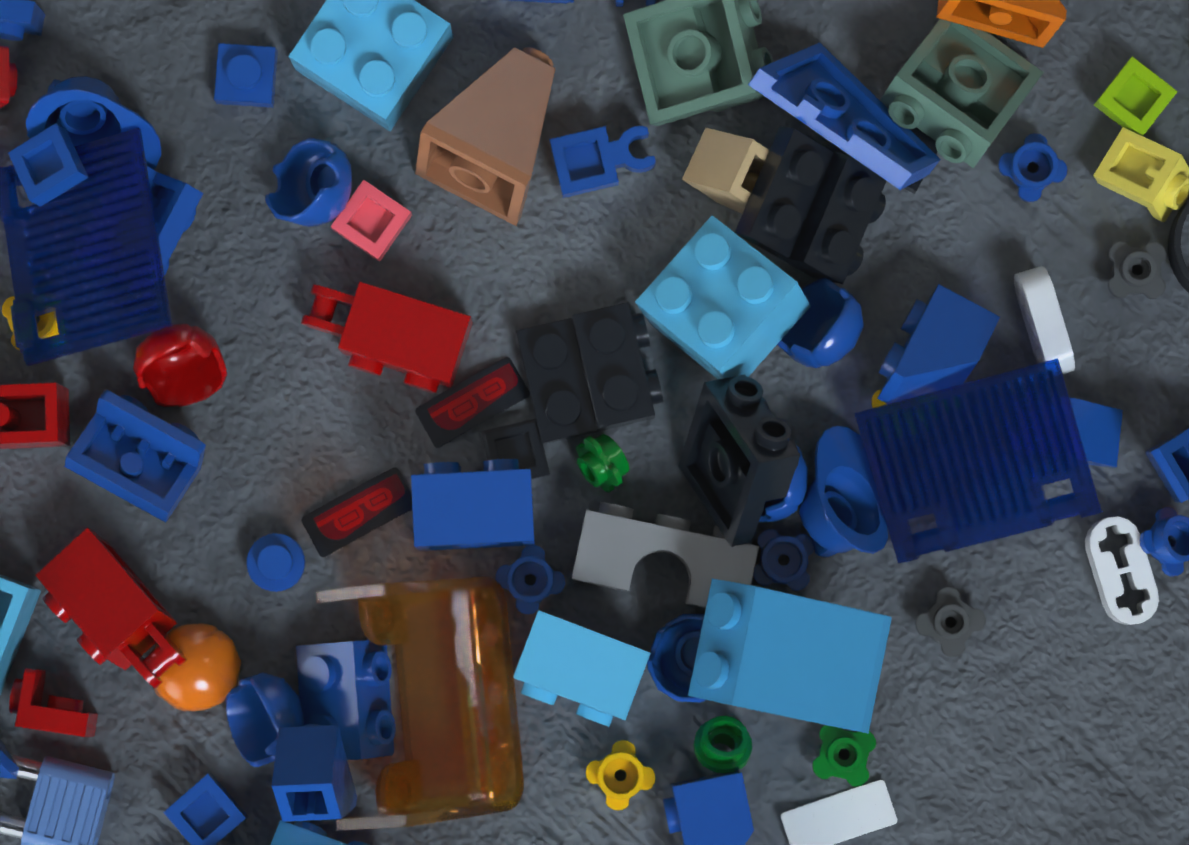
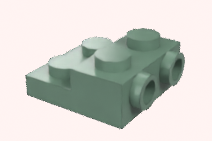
M665 0L623 14L650 125L661 126L706 111L720 112L766 98L748 85L759 68L773 62L769 50L766 47L758 48L754 26L762 23V14L758 0Z
M940 19L897 73L880 101L889 107V115L897 125L905 129L917 127L935 140L936 149L944 159L952 163L964 161L974 168L1044 72L990 33Z

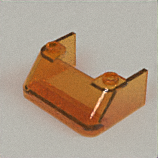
M471 577L381 583L316 591V603L358 601L359 619L365 636L372 643L379 646L395 645L405 761L389 763L381 770L377 778L375 789L377 812L336 819L337 831L410 827L505 812L515 808L523 794L524 777L515 682L513 678L506 596L501 585L491 577Z

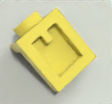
M1124 127L1093 175L1098 184L1147 207L1152 217L1161 222L1167 220L1173 209H1180L1189 196V167L1182 154Z

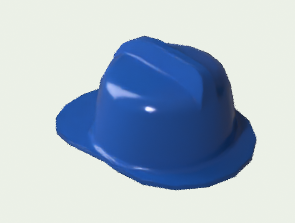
M78 76L70 77L63 81L54 79L48 87L47 94L41 96L30 107L25 120L27 135L30 139L55 123L65 128L86 173L109 183L112 182L125 157L136 159L155 170L162 154L160 138L152 124L138 113L121 105L113 89L97 78Z
M834 426L823 431L817 441L815 452L816 477L807 487L804 500L799 505V515L805 529L812 537L814 550L818 556L826 558L837 553H846L853 549L874 554L882 550L888 540L884 487L880 465L873 450L861 435L848 427Z

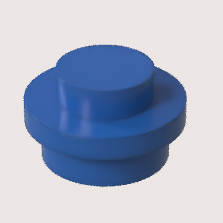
M278 533L268 534L259 538L251 546L247 555V570L253 582L262 589L273 592L285 591L296 585L301 579L305 570V555L301 546L293 538Z

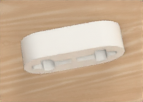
M1044 266L1014 274V286L1018 303L1041 374L1045 379L1074 371L1075 360L1048 271Z
M1118 516L1103 518L1091 526L1085 538L1086 553L1102 605L1107 615L1115 622L1124 625L1141 624L1149 620L1156 612L1159 595L1147 554L1140 546V533L1137 527L1128 519ZM1110 526L1115 535L1125 534L1127 537L1128 545L1120 548V556L1124 566L1121 568H1117L1111 551L1101 552L1098 541L1107 538L1105 528ZM1124 573H1126L1131 589L1142 590L1145 596V600L1137 603L1138 613L1133 616L1128 607L1119 608L1116 604V597L1124 594V587L1120 577Z

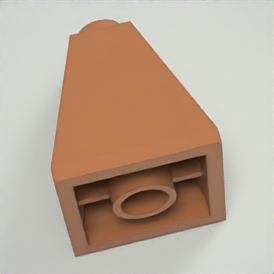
M514 47L426 122L420 134L415 174L517 226L522 216L556 69L553 67V61L543 52L531 47H525L522 51Z

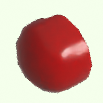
M185 323L171 324L156 329L136 348L133 370L139 387L141 389L147 388L155 403L159 406H187L206 400L222 388L227 377L226 365L216 340L198 326H190Z

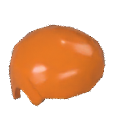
M204 623L185 624L166 633L167 636L183 653L187 661L181 666L175 663L160 676L163 683L154 688L156 695L175 709L181 711H203L223 703L227 694L238 685L241 660L233 640L223 631L218 630L216 626ZM158 644L155 645L151 653L159 646Z

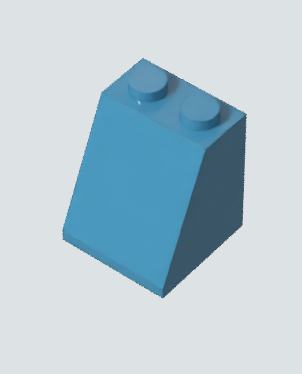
M712 578L688 696L869 734L892 617L762 587Z

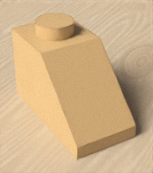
M705 127L682 180L715 202L743 214L769 150L754 139Z

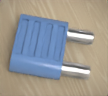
M11 754L17 765L39 770V773L19 768L17 777L36 782L27 818L0 812V822L22 827L24 830L0 824V834L20 838L21 845H98L114 784L115 773L47 755L40 762Z

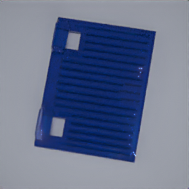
M140 128L74 146L89 178L41 207L36 204L25 208L19 206L16 187L21 186L22 183L14 165L0 167V220L4 222L15 300H13V305L10 309L16 347L23 353L24 362H26L27 366L173 326ZM55 311L59 335L44 339L40 338L36 316Z
M1058 358L854 413L898 564L917 560L921 555L943 549L945 552L1051 526L1058 520L1078 515L1083 518L1102 512ZM1070 478L1073 493L1049 499L1046 498L1043 485ZM934 513L937 523L936 528L912 533L909 519Z

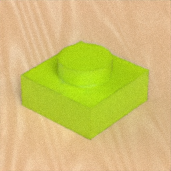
M1132 56L1094 103V106L1122 128L1124 127L1144 136L1178 91Z

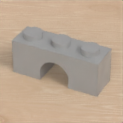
M600 502L598 512L586 510L572 574L573 581L629 592L636 564L649 554L664 552L677 557L684 564L688 572L689 586L685 601L687 605L706 608L712 578L751 585L759 546L743 544L731 547L718 526H714L712 536L690 532L691 521L673 516L657 514L655 524L633 520L634 509L616 504Z

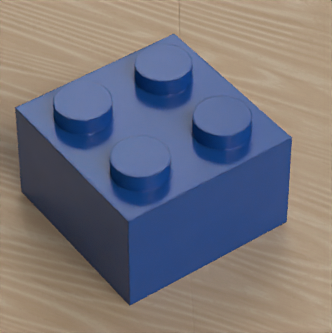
M518 459L483 461V471L461 472L459 462L424 464V474L411 475L414 547L417 550L436 551L535 545L531 469H519Z

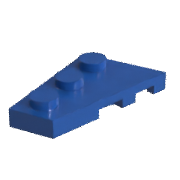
M820 42L759 68L748 84L899 190L928 176L941 160L910 129L897 125L891 119L888 108Z

